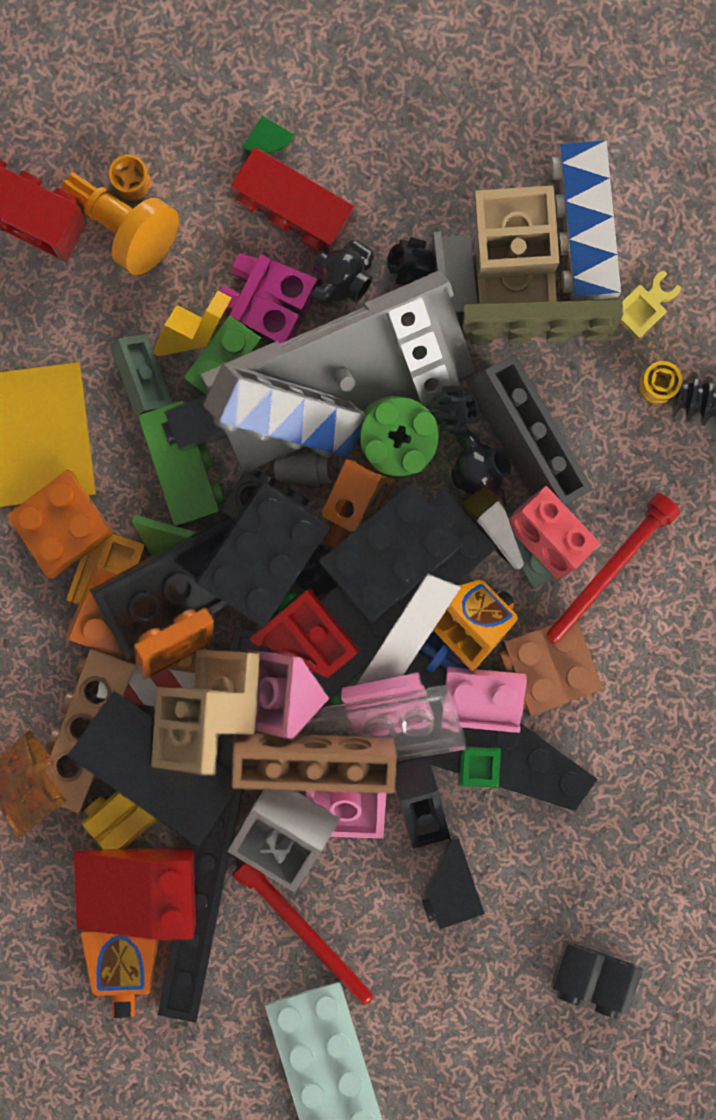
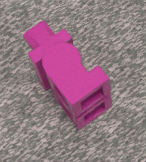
M239 253L232 266L231 273L246 281L241 293L226 286L220 289V292L231 297L225 314L232 316L270 343L278 341L280 344L294 338L302 323L300 316L305 317L313 302L310 296L312 291L319 286L318 280L286 265L272 261L262 254L256 259Z

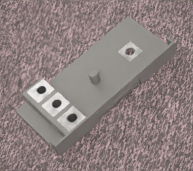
M440 270L364 303L365 307L280 344L276 341L226 363L350 400L362 411L375 400L393 394L406 396L411 399L417 398L420 404L427 406L431 404L435 396L443 395V386L460 385L459 378L475 372L451 300V296H454L450 282ZM408 312L406 316L401 318L404 313ZM220 366L201 374L208 392ZM238 427L236 431L225 429L243 472L244 470L246 472L298 450L285 445L275 437L270 436L268 440H262L249 434L246 429Z

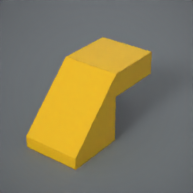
M217 291L203 318L176 305L165 323L152 353L157 356H164L207 347L219 326L231 297Z

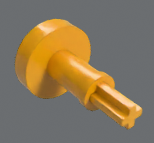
M70 173L68 179L64 180L61 184V188L64 191L73 195L77 199L76 202L85 207L84 212L88 218L99 222L116 234L112 245V258L115 263L130 274L142 275L150 271L168 253L179 229V215L174 208L161 199L149 198L133 209L114 196L113 192L108 188L100 187L97 189L76 173Z

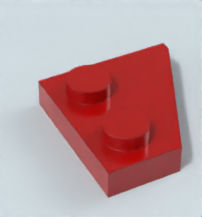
M311 589L303 593L250 638L258 646L263 645L283 655L300 657L310 670L327 678L360 652V649Z

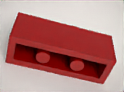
M256 147L253 148L231 184L232 194L236 196L234 200L236 204L248 212L254 213L257 209L269 216L267 221L282 232L287 233L289 229L302 236L300 241L316 252H320L323 248L331 253L354 215V205Z

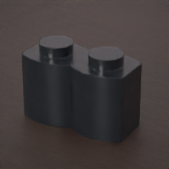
M565 941L551 987L559 991L557 998L579 1005L582 999L596 1004L594 1011L617 1019L618 1013L629 1014L643 969L636 964Z

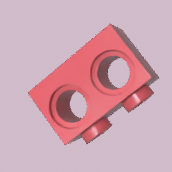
M547 486L528 497L508 518L513 534L556 580L575 570L600 544Z

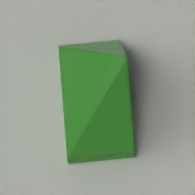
M135 514L132 520L151 556L196 533Z

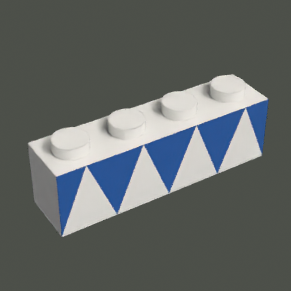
M607 140L560 144L557 157H551L552 179L559 180L560 194L555 195L556 218H563L564 232L558 233L560 256L566 255L567 270H562L563 293H570V301L617 300L621 294Z

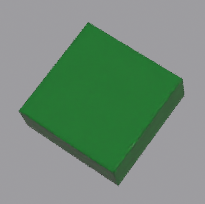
M460 745L458 785L499 788L501 748Z

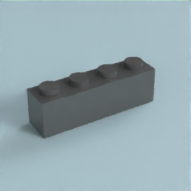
M516 354L487 368L467 383L531 496L547 486L566 506L593 490Z

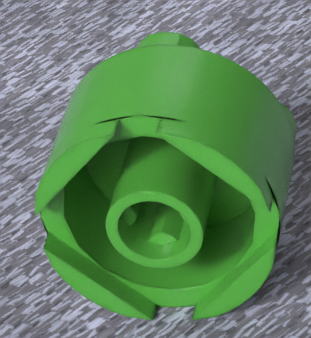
M393 394L381 397L363 409L366 417L362 422L356 442L363 457L373 467L391 476H407L422 471L431 461L438 446L439 434L436 420L425 406L409 397ZM400 426V430L405 435L403 440L399 439L394 444V440L389 438L388 434L390 431H397Z

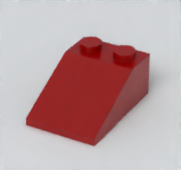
M194 847L74 850L77 930L149 940L194 938L196 927Z

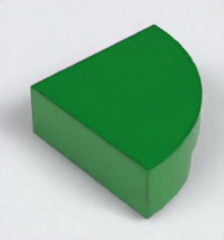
M262 115L242 149L250 154L253 148L256 147L267 154H272L286 149L294 141L295 134Z

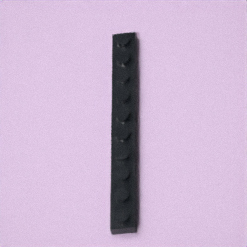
M234 627L230 652L247 653L248 649L270 652V648L263 645L258 646L250 640L257 631ZM217 733V755L215 762L233 774L235 734ZM238 788L199 847L196 848L191 844V847H194L195 933L193 939L172 940L158 1009L159 1016L194 1023L198 1020L230 857L228 849L233 842L242 788Z

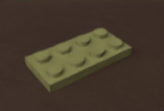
M596 300L464 304L460 327L464 339L469 340L470 344L474 345L490 344L493 342V339L508 338V342L513 344L528 343L531 341V338L546 337L547 341L552 343L566 342L573 336H585L586 341L592 342L604 341L608 339V335H614L623 317V301Z

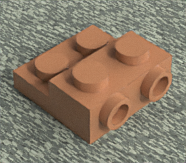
M578 621L558 643L549 642L546 636L548 630L553 625L503 642L505 650L499 652V656L505 672L526 674L527 683L523 710L526 709L529 716L603 690Z

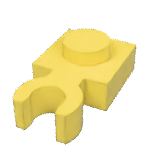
M665 271L659 272L654 277L649 292L640 284L623 300V317L620 323L637 340L667 313L660 303L672 301L681 291L679 285L671 292H665L660 288V281L667 275Z

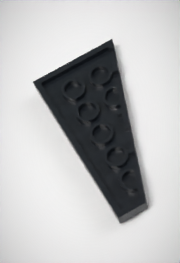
M419 650L404 675L419 673L420 682L425 688L434 711V723L365 737L394 738L396 754L411 759L428 755L431 765L458 773L460 745L501 748L499 787L576 811L598 779L521 723L520 733L441 725L447 671L438 665L431 674L426 670L431 659ZM351 721L340 736H357Z

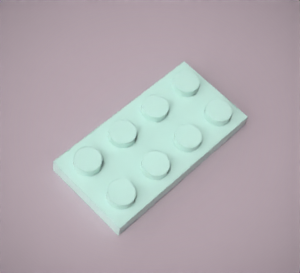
M340 981L265 1004L299 1120H383Z

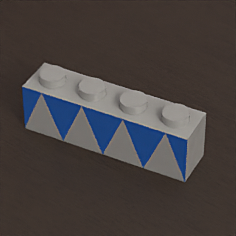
M223 362L203 404L215 417L214 423L221 428L229 431H236L237 427L246 429L249 434L262 440H268L270 436L275 437L285 445L295 449H300L304 445L310 447L317 454L331 458L333 454L349 458L358 439L362 422L366 417V414L350 400Z

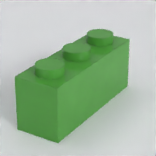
M183 401L138 415L173 524L180 528L222 515L219 505L225 504L219 482L211 483L207 472L208 468L213 467L207 446L203 445L181 451L177 443L170 446L161 425V423L168 421L164 411L184 404Z

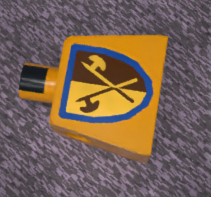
M480 579L459 586L461 588L433 629L471 671L481 664L518 620L517 614L513 611L514 601L512 596L506 591L495 593L485 581Z

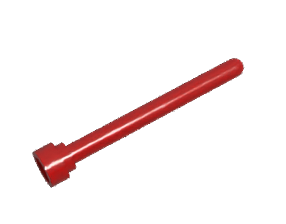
M656 493L648 502V510L645 512L646 518L548 630L546 636L549 642L558 643L658 527L663 528L665 524L671 525L681 511L670 498L662 493Z
M243 862L231 874L241 886L246 885L249 889L254 888L361 1004L366 1005L372 1001V992L267 880L265 874L246 862Z

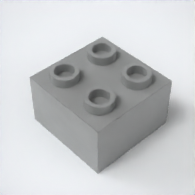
M264 789L228 852L295 893L322 852L340 818L295 790Z

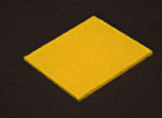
M80 362L0 372V507L21 505L67 469L75 474L89 496L96 495Z

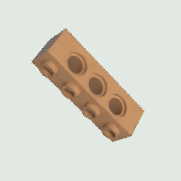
M90 649L88 655H81L74 674L80 677L74 692L70 690L67 692L61 707V712L66 714L61 728L55 727L47 744V749L52 751L47 765L41 764L33 781V786L38 788L35 794L36 798L76 813H81L85 810L96 777L81 766H79V771L74 777H68L61 771V760L69 754L79 739L74 732L75 723L80 718H87L92 721L113 691L124 697L135 664L95 649ZM95 681H101L107 688V697L99 704L92 702L88 696L89 686Z
M266 733L235 734L233 788L394 794L397 759L394 738L297 734L294 738H284Z

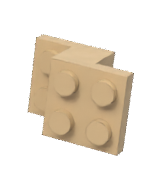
M554 185L476 190L474 200L477 235L474 249L478 303L557 302L555 271L559 265Z
M197 650L194 689L157 687L151 767L198 774H214L217 755V733L254 734L257 715L256 702L260 654Z

